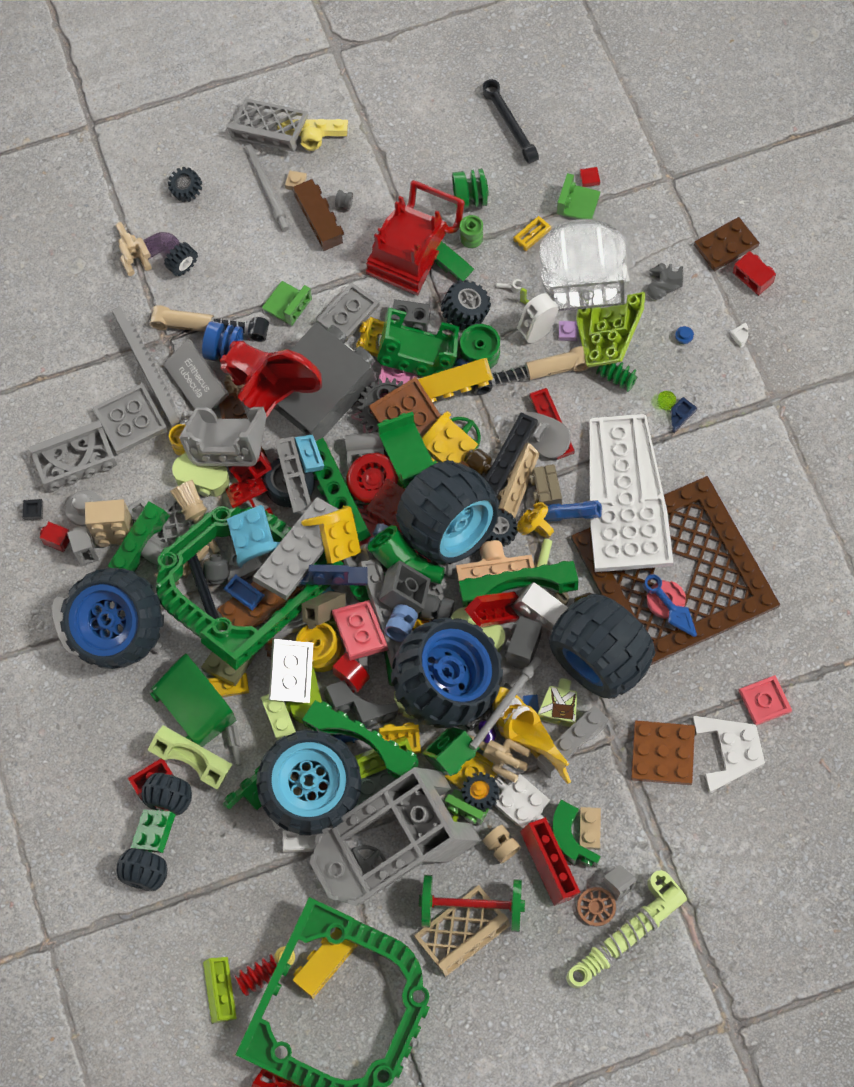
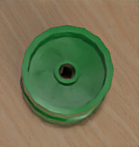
M474 324L468 327L460 338L461 359L474 362L487 358L489 367L492 369L500 358V336L498 332L486 324Z

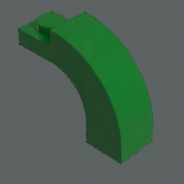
M560 800L554 813L552 832L564 858L573 865H575L577 859H580V862L587 867H597L601 856L578 844L572 835L571 827L578 815L579 808Z

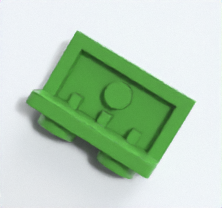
M454 789L451 795L448 794L445 799V807H447L448 811L464 816L472 824H482L489 811L488 808L485 809L486 812H483L465 803L462 796L463 793L457 789Z

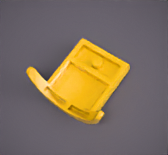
M446 411L426 432L422 440L427 450L440 462L448 460L461 463L464 461L467 453L471 449H475L478 443L450 420L451 413Z
M343 506L340 510L301 521L303 526L319 525L327 563H335L361 553L353 512L350 506Z

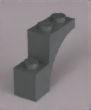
M345 680L326 686L324 691L325 699L332 707V710L346 713L351 709L355 719L363 723L367 729L375 727L377 723L382 721L387 723L394 720L399 711L397 703L380 705L359 698L349 689Z

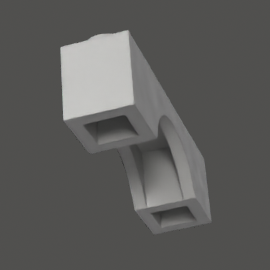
M594 705L562 734L554 744L568 761L584 743L595 738L607 726L609 719ZM542 754L537 758L536 765L549 778H552L557 773L553 764Z

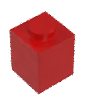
M48 521L47 525L40 531V539L43 545L64 553L70 542L67 534L70 531Z

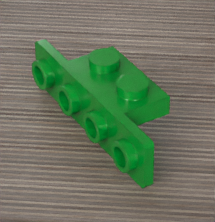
M260 766L255 769V774L252 777L246 778L240 783L238 790L232 791L225 797V802L222 804L225 808L231 809L243 796L255 810L262 806L256 784L257 772Z

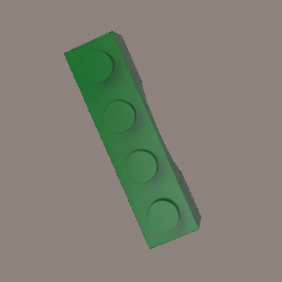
M148 501L108 564V567L124 568L135 572L140 564V556L146 543L155 533L161 531L170 515L164 509Z

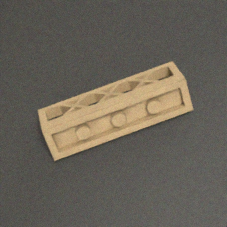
M529 443L525 444L515 463L514 469L510 472L506 483L508 482L507 486L498 495V500L501 499L498 509L503 513L508 511V515L511 513L513 518L516 517L530 480L529 475H532V470L540 454Z

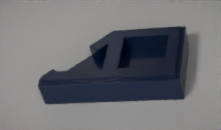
M684 397L670 411L672 432L674 434L697 411V407Z

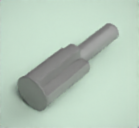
M228 726L225 729L231 749L233 748L236 765L241 766L242 762L238 748L241 745L237 726Z

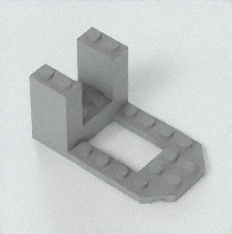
M414 767L343 815V822L337 827L333 828V826L323 829V833L316 834L314 842L316 845L314 854L311 855L310 864L329 899L359 906L423 862H450L481 841L471 823L453 821L440 796L451 789L442 771ZM393 809L411 844L364 875L346 840Z

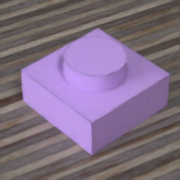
M559 321V341H577V321Z

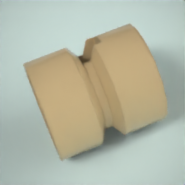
M503 825L492 830L482 841L489 850H494L493 855L500 864L513 857L521 848L514 838H509L510 833Z

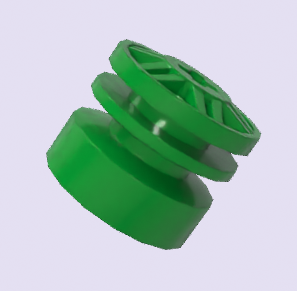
M483 168L478 169V177H475L474 169L470 171V178H466L464 171L452 172L454 196L464 200V209L469 208V200H473L475 208L479 206L478 199H481L482 207L487 206L489 191Z

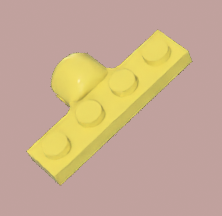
M292 119L293 123L296 122V121H298V120H300V119ZM306 119L299 134L301 136V145L308 151H315L321 146L322 138L325 136H347L348 120ZM290 120L280 123L282 128L291 124ZM293 128L284 133L287 135H293L295 130Z

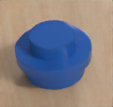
M687 326L679 327L675 333L676 340L681 344L690 343L694 337L693 330Z

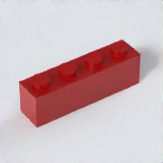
M546 817L528 823L520 833L553 905L556 906L572 900L580 893V890Z

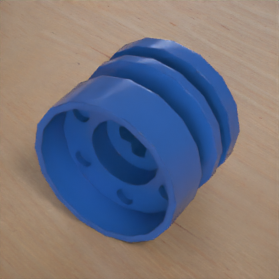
M210 321L203 338V358L205 360L217 361L220 355L221 358L223 355H227L230 350L229 346L233 341H243L242 327L236 326L234 328L233 325H228L225 330L223 323Z

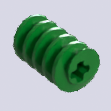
M623 362L619 365L612 363L598 367L596 374L600 373L602 378L607 376V381L613 380L615 385L620 383V388L626 387L627 392L633 388L638 378L636 376V369L631 373L629 372V365L623 369Z

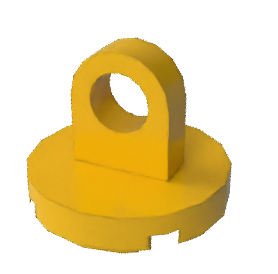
M543 502L535 503L533 505L535 508L527 510L519 519L517 531L521 535H527L535 530L539 535L550 538L554 530L543 520L548 512V507Z

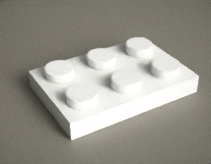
M273 640L269 700L299 703L310 702L313 643Z

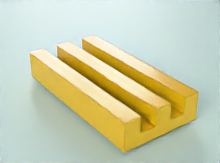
M538 216L514 236L513 241L515 243L518 242V245L523 247L524 251H527L551 230V226ZM539 222L541 223L537 228L533 229L530 232V234H528L523 240H521V238L525 234H527L532 228H534Z

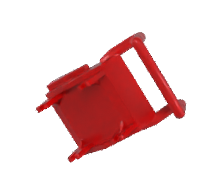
M412 180L410 182L407 206L403 197L399 196V202H395V209L386 218L382 227L378 228V234H374L375 242L372 246V253L367 259L366 274L418 296L434 260L439 254V251L436 249L446 233L453 234L459 230L460 222L463 219L465 202L463 199ZM417 189L457 204L453 226H448L445 221H442L439 211H435L434 217L413 209L416 202Z

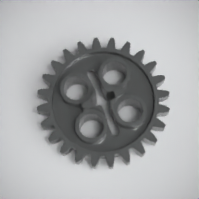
M386 378L385 383H383L379 379L378 385L372 382V388L366 386L367 393L361 392V396L364 399H358L359 404L362 405L357 407L358 411H361L358 415L359 418H364L361 421L362 425L368 424L366 426L367 431L373 428L372 432H378L377 424H379L373 414L370 413L371 411L368 406L381 399L379 397L381 393H390L403 385V381L396 384V378L393 379L392 383Z

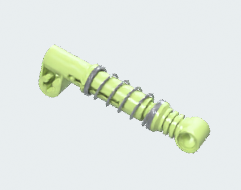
M662 870L654 872L649 877L647 885L656 899L648 906H642L638 909V914L634 913V917L631 920H625L626 924L621 928L617 927L618 930L614 934H608L609 938L604 942L600 941L602 946L595 944L591 948L590 956L587 955L585 959H582L581 962H578L568 971L566 979L571 987L581 988L597 975L596 973L599 974L601 970L609 969L614 964L612 956L615 959H622V954L625 951L630 952L631 946L634 944L639 945V940L642 937L647 938L649 931H656L660 927V922L687 901L683 891L668 873ZM661 879L663 881L662 884L657 886L655 882ZM668 884L670 888L661 894L659 890ZM578 971L583 975L582 982L574 980V972Z

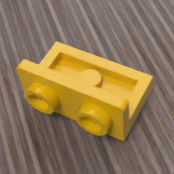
M404 723L403 726L387 724L383 728H379V733L383 736V739L389 741L406 736L412 752L415 754L421 753L419 725L414 723Z

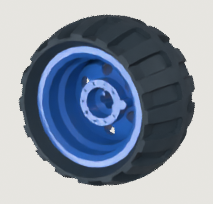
M459 618L435 619L417 627L403 640L393 660L391 682L395 688L397 701L405 708L404 711L409 716L415 717L419 723L424 725H434L435 728L459 727L476 720L494 702L502 682V658L494 645L495 642L483 632L481 627L472 625L467 620Z

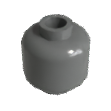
M220 554L210 555V558L203 562L205 579L212 584L223 583L229 576L228 561L222 558Z

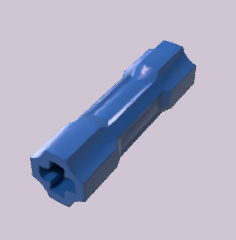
M598 500L563 505L547 504L548 512L544 519L547 522L574 518H600L602 515V505Z

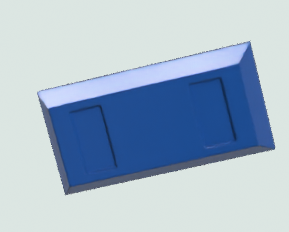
M236 574L224 588L226 592L252 611L265 596Z

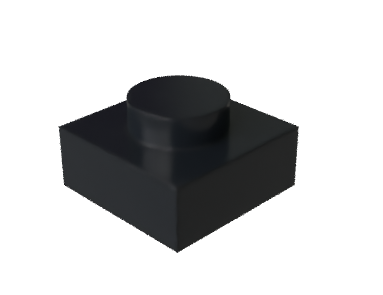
M23 500L22 518L24 520L43 519V500Z

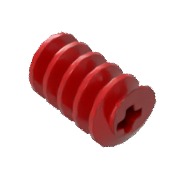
M272 954L269 955V962L262 958L261 966L254 962V970L246 966V974L240 969L239 977L235 975L245 996H249L248 989L256 992V985L262 989L264 988L263 981L267 984L269 983L277 966Z

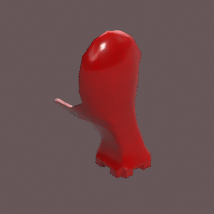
M233 341L229 346L230 350L227 355H223L220 359V369L232 377V382L235 385H244L238 394V398L249 408L263 407L267 417L277 403L294 391L314 393L322 388V378L319 369L300 353L288 349L268 353L254 348L244 341Z

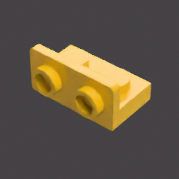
M372 317L362 322L359 329L361 336L357 341L356 348L360 346L372 356L377 357L379 335H382L384 322Z

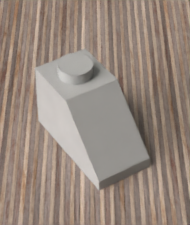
M621 865L617 868L612 866L604 872L603 882L617 901L631 892L636 885V878Z

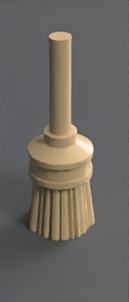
M189 480L170 491L183 509L181 512L186 517V521H193L196 524L202 520L207 508L204 506L203 501L200 500L193 480ZM215 539L208 543L213 554L221 551Z

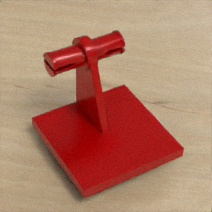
M252 474L247 476L242 482L233 483L226 489L232 508L248 500L252 507H256L252 498L267 491L262 478L255 479ZM270 507L265 509L266 511H268V513L273 515V512Z

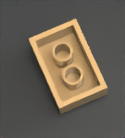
M124 499L85 502V524L96 546L121 545L134 525Z

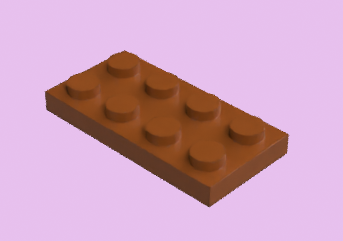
M253 581L250 585L265 595L253 611L235 597H232L217 610L224 618L231 621L232 626H253L256 628L276 611L284 607L289 599H294L301 592V589L297 586L287 600Z

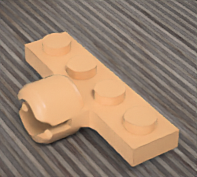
M493 540L485 542L480 547L482 559L480 562L461 564L455 567L459 584V581L466 578H478L487 574L495 575L501 574L504 571L512 572L523 568H534L532 555L505 557L502 543Z

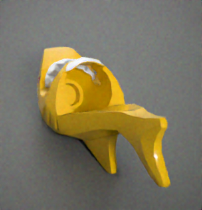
M500 687L498 695L492 703V713L510 691L509 689ZM516 695L496 722L499 733L505 739H511L530 749L536 759L541 754L544 755L553 764L561 778L567 784H570L571 780L566 770V766L569 765L568 761L556 748L540 721L537 712L531 706H527Z

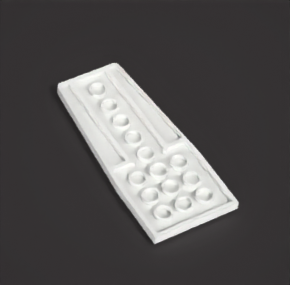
M637 414L590 419V501L598 500L602 505L601 517L590 518L595 572L673 566L667 508L646 415Z

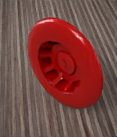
M369 453L359 457L352 463L347 473L346 482L349 492L357 500L365 503H375L384 500L394 491L398 482V476L389 457L380 453Z

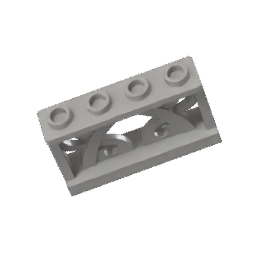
M100 420L29 447L46 492L56 491L62 486L75 484L80 479L93 477L96 473L109 471L114 466H117ZM101 436L104 446L96 445L97 437ZM84 443L83 446L88 447H80L78 444ZM70 447L80 452H86L78 466H71L60 462L65 458L67 449ZM102 450L106 452V457L96 461V457L101 455L94 451ZM62 451V454L60 456L58 454H55L57 452ZM41 458H45L49 462L44 468H42L39 460ZM54 466L51 472L52 475L54 473H59V475L49 479L47 471Z

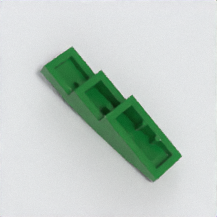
M440 242L436 249L439 251V254L434 262L446 273L449 271L458 281L461 280L463 282L474 271V268L445 243Z

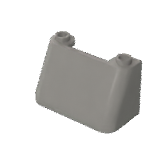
M252 407L249 409L247 414L249 419H217L213 410L209 408H196L179 437L189 460L197 466H254L260 456L267 418L264 408Z

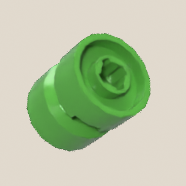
M475 215L466 216L460 222V240L467 248H476L483 242V222Z

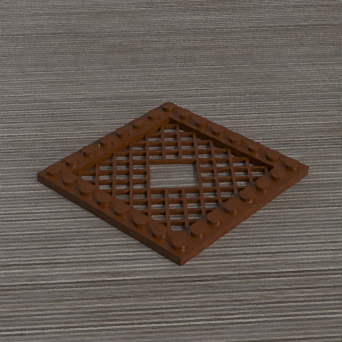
M708 476L664 494L667 514H671L669 528L671 526L680 529L678 538L670 535V539L676 541L672 553L698 562L688 593L685 594L684 606L686 607L688 599L699 602L696 610L689 608V612L695 614L693 624L697 633L696 637L680 629L678 630L677 627L675 631L665 628L667 619L663 620L662 626L651 623L654 614L649 608L642 606L644 599L647 597V592L644 591L642 593L633 590L636 581L644 583L643 579L638 578L640 569H637L635 577L625 574L626 570H622V572L616 570L595 572L591 527L571 535V540L599 593L616 601L627 609L641 624L647 625V632L649 627L660 630L657 638L651 637L655 648V656L652 658L651 665L780 607L778 599ZM688 507L686 514L678 512L679 510ZM691 507L701 510L699 518L689 515ZM704 512L710 522L701 519ZM674 515L684 518L682 526L671 523ZM687 519L697 522L695 530L684 527ZM700 523L710 526L708 534L697 531ZM712 528H714L719 538L710 535ZM683 531L693 534L691 542L680 539ZM696 535L706 538L704 546L693 543ZM709 539L719 542L717 550L706 547ZM679 542L689 545L687 553L676 551ZM721 544H723L728 554L719 551ZM692 547L702 550L700 558L689 555ZM705 551L715 554L713 562L702 559ZM718 555L728 558L726 567L715 563ZM731 560L737 570L728 568ZM701 563L711 566L709 574L698 571ZM656 567L652 569L641 568V570L650 572V575H652ZM714 567L724 570L722 579L711 575ZM727 571L737 574L735 583L724 580ZM613 574L620 576L618 583ZM696 575L707 578L705 586L694 583ZM740 576L746 587L737 584ZM623 577L633 580L631 589L621 586ZM710 579L720 582L718 591L707 587ZM651 580L647 582L648 586H653L654 584ZM723 583L733 586L731 595L720 592ZM692 587L703 590L701 598L690 595ZM736 588L746 591L744 599L733 596ZM622 590L629 592L627 599L625 598ZM706 591L716 594L714 602L703 599ZM632 594L642 597L640 605L629 602ZM718 596L729 598L727 607L716 604ZM732 600L739 602L735 605L730 606ZM701 603L712 606L709 615L699 612ZM631 607L638 609L636 616L633 613ZM714 608L721 609V611L713 614ZM641 610L651 613L648 622L638 618ZM697 615L704 617V619L695 622ZM663 631L670 633L661 637Z

